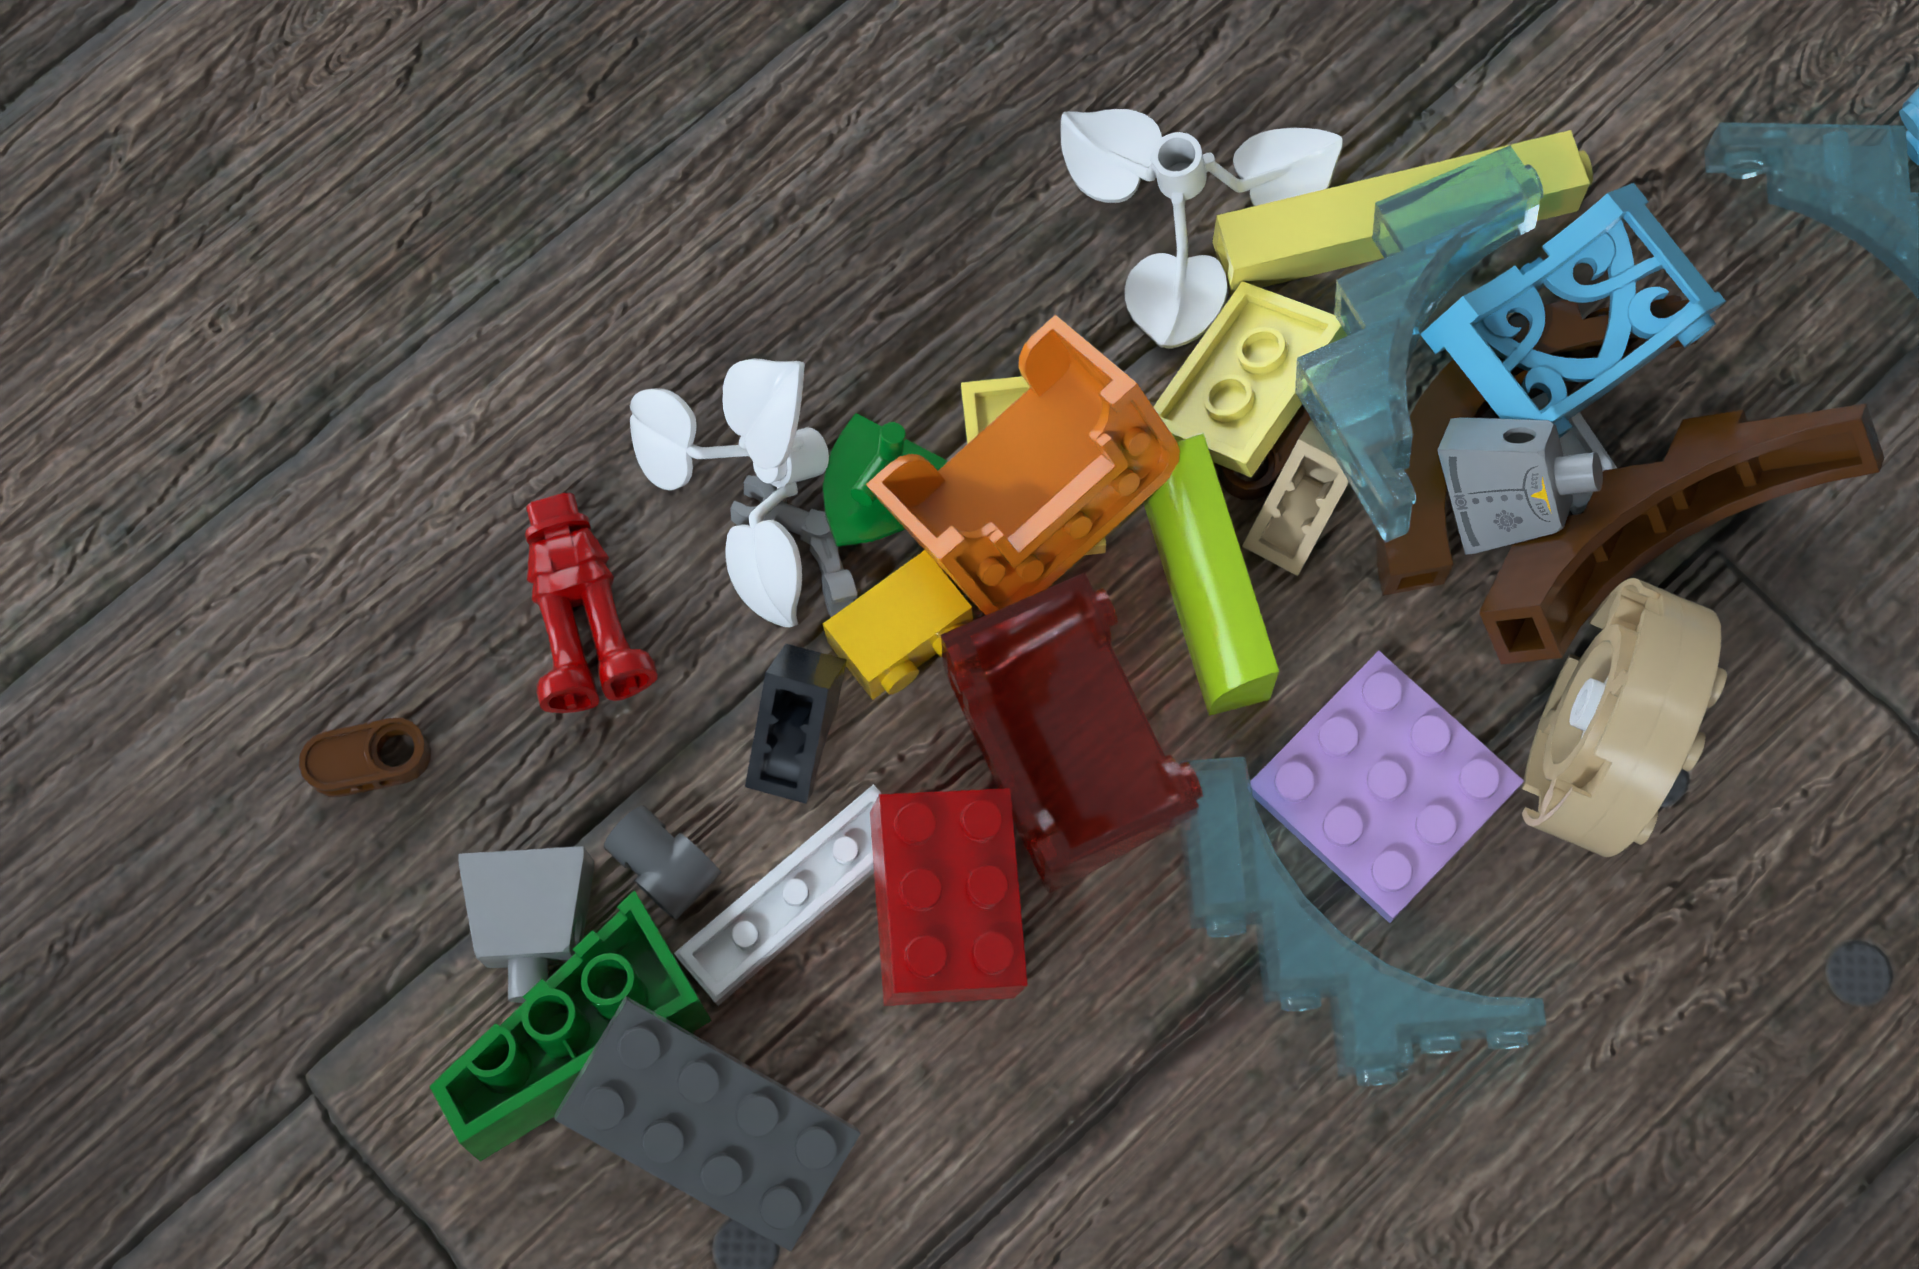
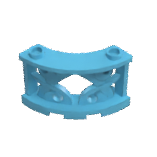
M1634 183L1607 193L1573 223L1545 243L1542 248L1549 257L1544 261L1538 257L1532 263L1524 265L1520 271L1516 266H1513L1492 281L1462 296L1420 335L1435 354L1445 349L1449 352L1500 419L1549 420L1556 425L1560 439L1573 428L1568 421L1570 418L1626 380L1677 340L1684 347H1687L1712 329L1716 323L1710 314L1723 305L1726 300L1719 292L1715 293L1645 206L1649 203L1646 197ZM1625 222L1628 223L1654 257L1634 266L1631 245L1623 225ZM1586 263L1593 268L1594 274L1591 280L1599 278L1606 270L1608 271L1609 279L1593 285H1581L1573 277V268L1578 264ZM1665 269L1689 299V302L1674 315L1658 319L1650 311L1651 302L1665 298L1669 291L1661 287H1650L1636 294V282L1656 271ZM1546 286L1560 298L1577 303L1594 302L1610 296L1606 334L1597 358H1565L1533 349L1540 339L1545 325L1544 305L1538 293L1540 288ZM1509 313H1521L1529 321L1528 333L1521 343L1513 340L1521 327H1513L1508 323L1506 315ZM1630 332L1648 340L1622 359ZM1516 367L1528 371L1523 379L1522 387L1511 374ZM1564 381L1590 382L1567 397ZM1538 388L1546 393L1548 405L1542 410H1539L1527 395L1530 389Z

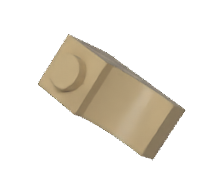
M1310 420L1293 448L1242 547L1298 576L1366 449Z

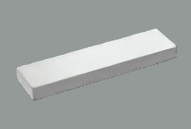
M874 784L674 953L717 1006L874 873L870 811L878 795L882 794Z

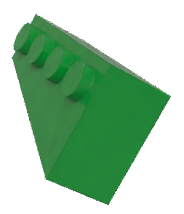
M635 890L617 906L619 912L597 933L592 930L573 948L575 954L546 982L541 979L523 996L526 1001L501 1025L494 1024L429 1086L459 1144L480 1162L555 1117L554 1114L625 996L690 1033L695 1032L712 1021Z

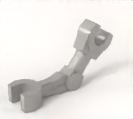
M747 475L744 481V495L755 498L761 503L777 490L772 484L761 481L758 476ZM787 498L782 500L765 516L764 521H777L788 531L801 535L800 539L810 544V552L817 560L821 570L824 599L829 615L832 617L852 603L854 599H857V591L852 575L848 569L843 568L838 547H836L825 518V512L814 509L808 512L788 504ZM734 501L731 506V521L736 525L745 524L750 526L749 515L757 506L749 507Z

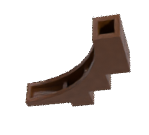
M1867 404L1748 422L1744 410L1682 419L1664 461L1603 470L1602 488L1600 491L1593 492L1583 514L1568 515L1564 528L1557 533L1512 544L1479 611L1501 665L1563 658L1580 627L1619 584L1680 541L1716 522L1779 496L1827 482L1879 473L1885 457Z

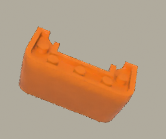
M1056 315L1029 338L1019 355V370L1030 388L937 471L923 456L907 454L889 463L866 484L886 509L926 550L969 599L992 620L1009 619L1023 611L1170 478L1179 462L1180 449L1177 441L1139 385Z

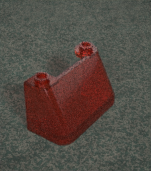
M1086 573L941 634L943 666L951 689L997 788H1010L1013 823L1048 893L1079 880L1195 816L1199 809L1196 800L1203 798L1201 785L1189 762L1185 761L1177 764L1170 754L1164 755L1111 646L1112 638L1109 627L1118 624L1113 604L1103 588L1096 591L1093 590Z

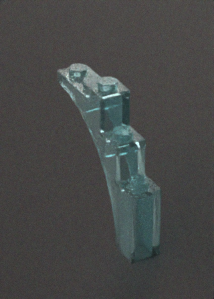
M1245 757L1179 761L1176 785L1190 928H1206L1207 936L1232 937L1245 934L1247 932L1246 925L1256 924L1264 1002L1281 1001V1010L1303 1011L1321 1007V998L1330 997L1338 1076L1356 1075L1358 1086L1392 1084L1398 1082L1397 1072H1405L1414 1063L1412 1044H1420L1422 1054H1443L1462 1050L1461 1041L1487 1039L1488 1049L1518 1048L1529 1045L1528 1036L1535 1035L1546 1026L1543 998L1487 997L1437 986L1386 964L1343 935L1303 895L1276 855L1255 807Z

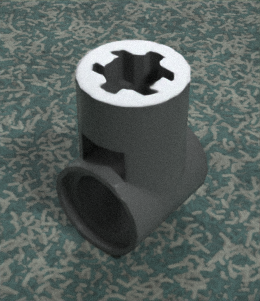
M643 805L636 807L621 819L604 843V849L624 868H631L638 875L634 882L675 921L721 874L719 868L695 844L681 833L674 838L666 830V825Z

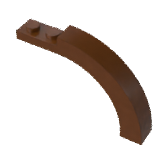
M1677 295L1665 296L1663 299L1651 302L1650 311L1658 319L1667 318L1683 309L1689 302V299L1682 300ZM1561 300L1544 305V330L1533 348L1534 350L1565 358L1585 359L1598 357L1606 334L1609 307L1594 311L1586 316L1585 319H1582L1577 302ZM1522 314L1507 320L1511 326L1521 327L1517 336L1513 338L1518 343L1525 339L1529 330V321ZM1630 332L1622 358L1628 356L1648 340ZM1677 340L1667 349L1682 347L1683 345ZM1454 359L1438 373L1419 398L1404 425L1385 475L1378 504L1376 525L1377 568L1382 596L1442 585L1445 583L1454 565L1446 531L1445 498L1447 484L1437 450L1451 418H1481L1491 408ZM1516 367L1511 374L1522 386L1523 379L1528 371Z

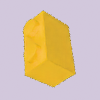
M924 550L825 621L823 627L828 644L839 658L847 659L846 667L870 698L874 700L885 691L889 695H893L907 687L918 676L919 670L917 668L935 654L942 658L959 649L970 637L968 630L974 627L972 606L936 561Z

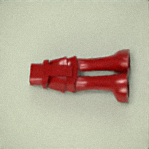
M561 493L529 503L526 506L531 526L525 532L526 540L530 546L527 581L533 584L532 601L539 605L547 630L553 660V670L542 676L537 683L536 691L540 709L552 713H571L592 709L600 703L595 680L585 657L572 607L583 604L596 647L599 662V679L605 697L612 701L624 700L647 689L658 677L655 662L648 652L641 649H631L625 638L612 593L614 576L606 566L609 557L591 532L588 516L579 513L575 495L573 493Z

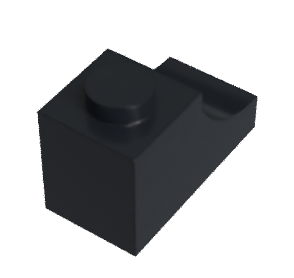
M785 643L765 673L745 783L746 788L807 804L813 793L825 742L832 722L836 717L847 659Z

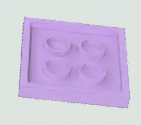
M1378 651L1248 783L1246 791L1385 920L1391 923L1516 792L1524 780L1386 656Z

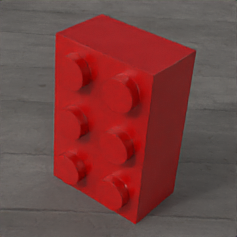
M1010 788L879 794L870 811L884 1006L1015 998L1028 986Z

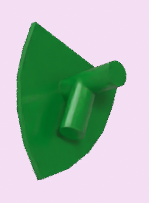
M855 413L839 435L829 455V462L823 481L825 518L836 547L873 542L905 530L866 485L889 463L903 455L917 454L927 459L938 471L948 461L905 439L906 432L902 425L889 422L880 426Z

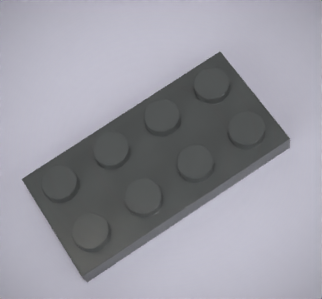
M627 996L623 999L554 1114L555 1121L789 1251H792L861 1134L858 1128Z

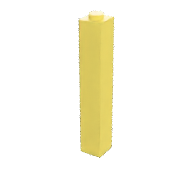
M1569 130L1216 216L1213 245L1218 261H1220L1226 273L1228 294L1230 296L1233 295L1242 281L1263 288L1577 212L1588 187L1593 182L1592 165L1588 154L1584 150L1578 151L1572 131Z

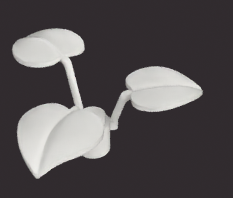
M1110 109L1097 112L1067 111L1063 112L1061 118V146L1064 160L1073 181L1087 196L1105 203H1120L1128 200L1135 194L1141 179L1153 181L1157 178L1161 192L1172 200L1177 257L1170 254L1157 253L1144 258L1131 270L1125 285V301L1133 321L1159 347L1168 349L1189 344L1206 333L1225 306L1227 299V278L1220 261L1208 255L1188 258L1185 200L1195 197L1202 191L1207 179L1206 173L1210 172L1238 193L1250 190L1251 202L1253 206L1328 189L1343 148V141L1340 135L1318 129L1282 128L1261 132L1242 143L1234 154V168L1241 178L1238 179L1216 163L1212 153L1202 155L1201 146L1193 136L1183 132H1175L1162 137L1159 126L1153 119L1143 113L1128 109Z
M754 358L739 361L728 370L723 385V410L730 428L741 436L739 445L700 447L693 444L696 434L695 415L680 396L662 388H652L638 392L634 395L630 404L632 411L630 417L631 437L638 463L646 477L653 484L665 490H675L685 486L692 476V458L712 459L750 456L759 479L777 487L774 493L750 513V526L741 524L729 530L726 541L727 570L735 590L755 613L767 621L783 627L799 625L796 616L802 586V566L799 550L794 538L783 525L774 520L764 521V519L782 500L797 495L796 482L820 476L828 466L829 453L822 435L809 427L797 430L802 401L805 363L801 361H771Z

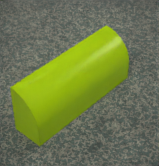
M1203 433L1177 442L1180 449L1177 466L1170 478L1147 498L1143 504L1208 715L1211 716L1270 700L1279 669Z

